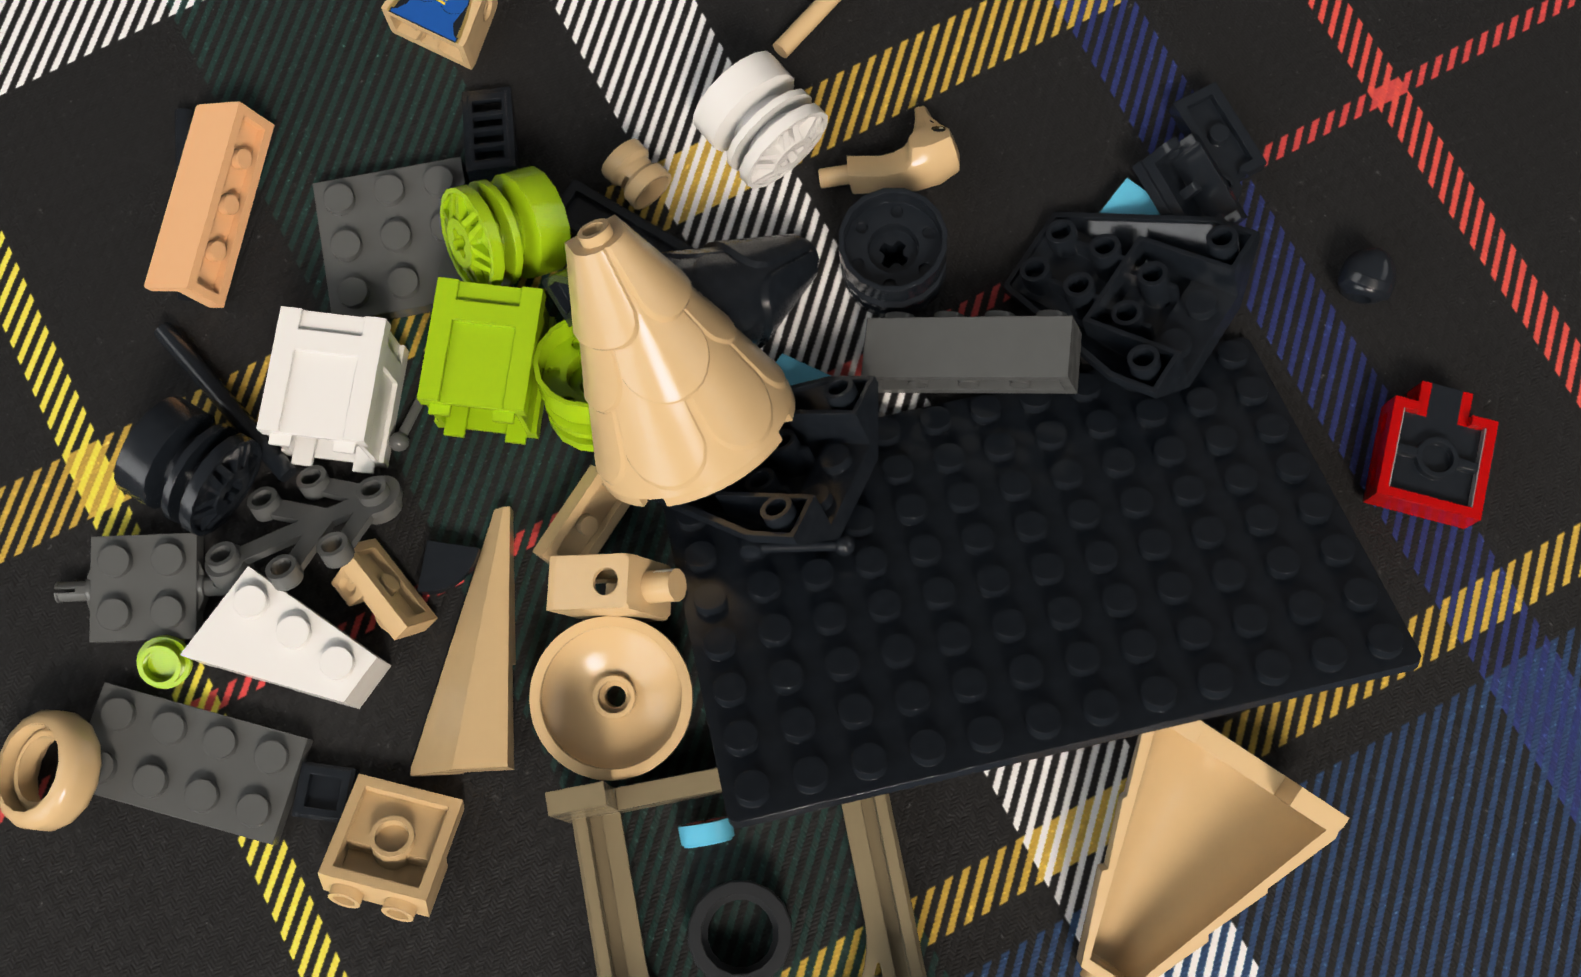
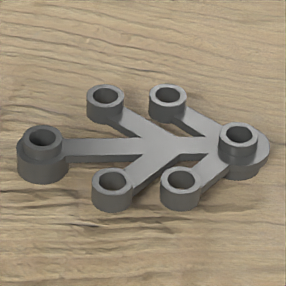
M319 465L305 468L296 478L297 486L308 500H319L326 497L342 501L329 508L283 500L273 487H261L252 492L247 499V506L254 517L260 522L278 520L292 524L242 546L228 541L214 545L206 553L205 571L218 589L228 591L248 566L255 569L253 562L294 544L296 545L289 554L276 556L265 568L266 576L278 591H288L298 586L303 580L305 568L316 553L319 554L328 568L336 569L343 567L353 559L355 554L354 548L371 524L386 523L395 518L401 511L403 506V490L399 482L391 476L381 475L369 477L361 483H354L330 478L325 468ZM347 522L341 532H331L335 526Z

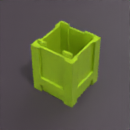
M438 277L417 400L421 405H427L428 414L435 416L434 423L437 427L444 428V436L465 438L467 429L506 434L505 443L526 445L527 438L539 439L545 403L536 381L533 359L539 341L551 327L557 324L555 317L549 316L546 309L544 289L524 286L522 288Z

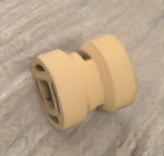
M635 138L627 140L614 149L603 163L601 169L603 176L612 185L621 186L624 189L625 199L636 210L644 209L656 201L665 192L672 179L671 174L662 164L651 163L648 150Z

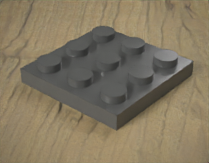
M461 157L313 183L332 314L358 317L371 316L391 320L429 313L433 309L438 277L463 281L448 254L440 219L441 198L446 189L467 184L465 167Z

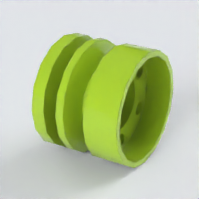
M535 166L495 175L491 182L486 179L470 182L469 185L448 188L444 192L440 206L442 234L453 265L464 282L510 286L516 284L521 276L523 278H536L561 270L567 264L565 242L571 239L565 207L554 184L543 171Z
M564 319L551 327L537 344L533 359L535 377L541 397L545 403L551 427L563 442L580 451L594 452L589 405L584 399L580 342L573 333V326L569 327Z

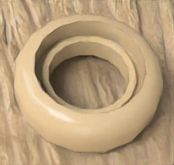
M40 710L24 718L8 735L0 751V809L4 816L16 827L38 831H55L72 823L88 807L97 789L102 767L101 744L92 725L73 712ZM56 741L58 744L59 761L56 776L48 794L41 800L38 791V775L41 762L49 746Z

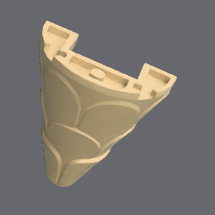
M614 214L607 219L600 218L585 224L580 228L577 236L565 242L573 333L580 342L584 399L589 405L596 471L601 476L604 486L616 499L630 505L644 507L648 502L647 499H664L667 506L684 504L709 496L735 483L759 466L782 441L779 430L784 422L793 421L795 397L783 370L773 359L738 330L728 315L692 287L691 281L681 269Z
M1201 720L1139 734L1125 789L1118 797L1104 863L1097 865L1076 959L1082 967L1079 974L1081 977H1159L1209 942L1208 935L1265 896L1268 893V888L1336 839L1338 832L1345 826L1349 817Z

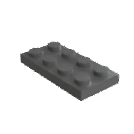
M104 682L90 720V724L94 728L101 744L102 759L100 777L94 795L267 844L279 845L297 791L302 762L307 761L313 740Z

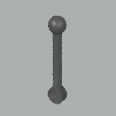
M417 396L399 431L393 433L389 438V446L394 451L401 452L409 446L408 435L423 407L417 400Z

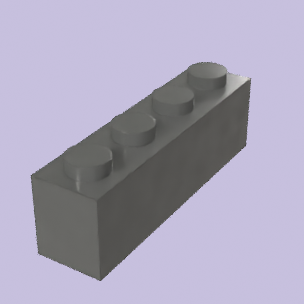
M992 310L986 312L984 317H965L963 314L954 311H939L934 314V317H914L906 312H888L884 318H867L861 376H875L878 381V393L1077 394L1082 333L1074 317L1068 316L1065 312L1059 310H1041L1036 313V316H1015V314L1008 311Z

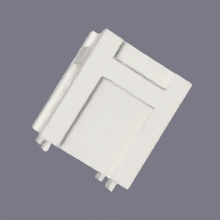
M281 306L256 429L264 435H269L268 444L281 446V451L286 456H292L291 464L310 467L313 466L314 458L351 462L353 463V472L374 474L375 466L388 468L391 454L389 438L395 432L409 351L405 345H400L390 331L391 324L387 318L340 315Z

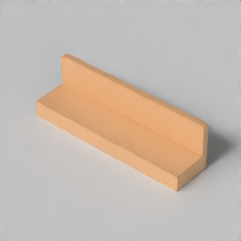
M240 101L199 104L195 108L144 287L150 291H178L209 308H224L275 126Z

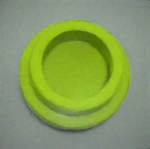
M170 635L156 636L147 641L140 648L136 660L140 677L147 684L160 689H169L180 685L188 678L193 667V660L180 655L187 645L182 640Z

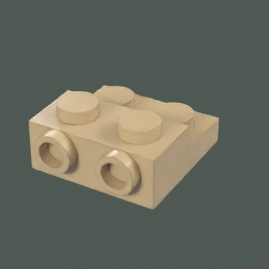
M358 774L318 871L323 890L329 891L328 898L332 902L347 908H359L362 900L383 905L381 909L383 914L402 922H412L416 914L430 917L448 868L447 855L464 812L463 800Z

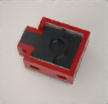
M1421 381L1407 393V398L1395 395L1381 407L1363 503L1466 529L1481 521L1499 422L1475 415L1469 417L1473 393Z

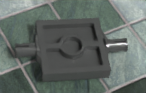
M193 533L91 537V562L87 580H58L54 585L55 590H75V592L54 593L57 603L87 601L90 610L89 643L147 642L160 635H170L180 640H192L203 625V613L209 596H226L229 590L218 589L206 573L204 536H198Z

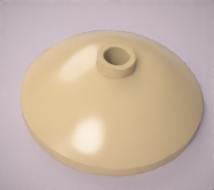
M621 616L595 617L566 629L545 649L535 667L531 680L529 694L530 713L534 728L542 744L563 766L577 774L592 779L607 781L624 780L639 776L655 768L679 745L685 735L692 715L693 685L683 656L671 640L662 632L645 622ZM612 686H619L625 691L626 699L621 706H614L608 701L607 694Z

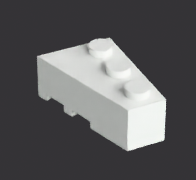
M249 566L180 654L201 664L357 709L361 708L392 666L287 591L276 590L267 577Z

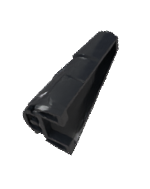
M797 234L714 241L707 243L702 248L660 252L686 274L691 281L692 287L728 315L735 327L759 348H762L768 342L818 273L819 256L816 248L809 240L803 239ZM565 268L563 271L545 278L542 284L568 326L571 327L573 325L567 268Z

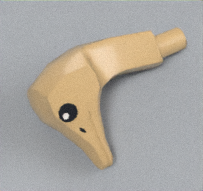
M918 106L914 109L915 124L913 133L903 148L882 156H847L846 165L820 168L818 170L821 188H829L850 184L852 194L872 193L882 188H906L911 191H920L940 185L956 174L960 169V154L951 131L935 121L925 106Z

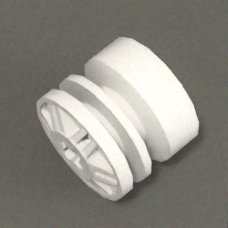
M768 51L755 52L739 60L723 72L707 89L698 102L693 114L694 126L715 149L721 152L728 150L727 163L731 168L740 171V178L747 186L753 189L765 187L796 167L821 139L828 125V115L818 105L812 103V98L803 89L793 90L794 78Z

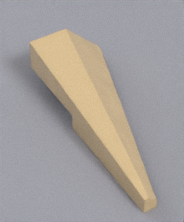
M510 506L495 509L414 756L410 772L412 777L514 770L513 665H516L514 523L513 510Z

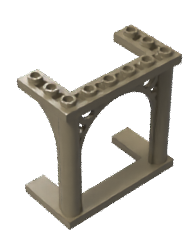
M717 768L613 788L604 781L545 792L548 816L572 823L597 977H650L621 813L721 794L722 789ZM889 793L841 804L866 930V956L862 977H879L874 975L877 963H880L881 977H927Z

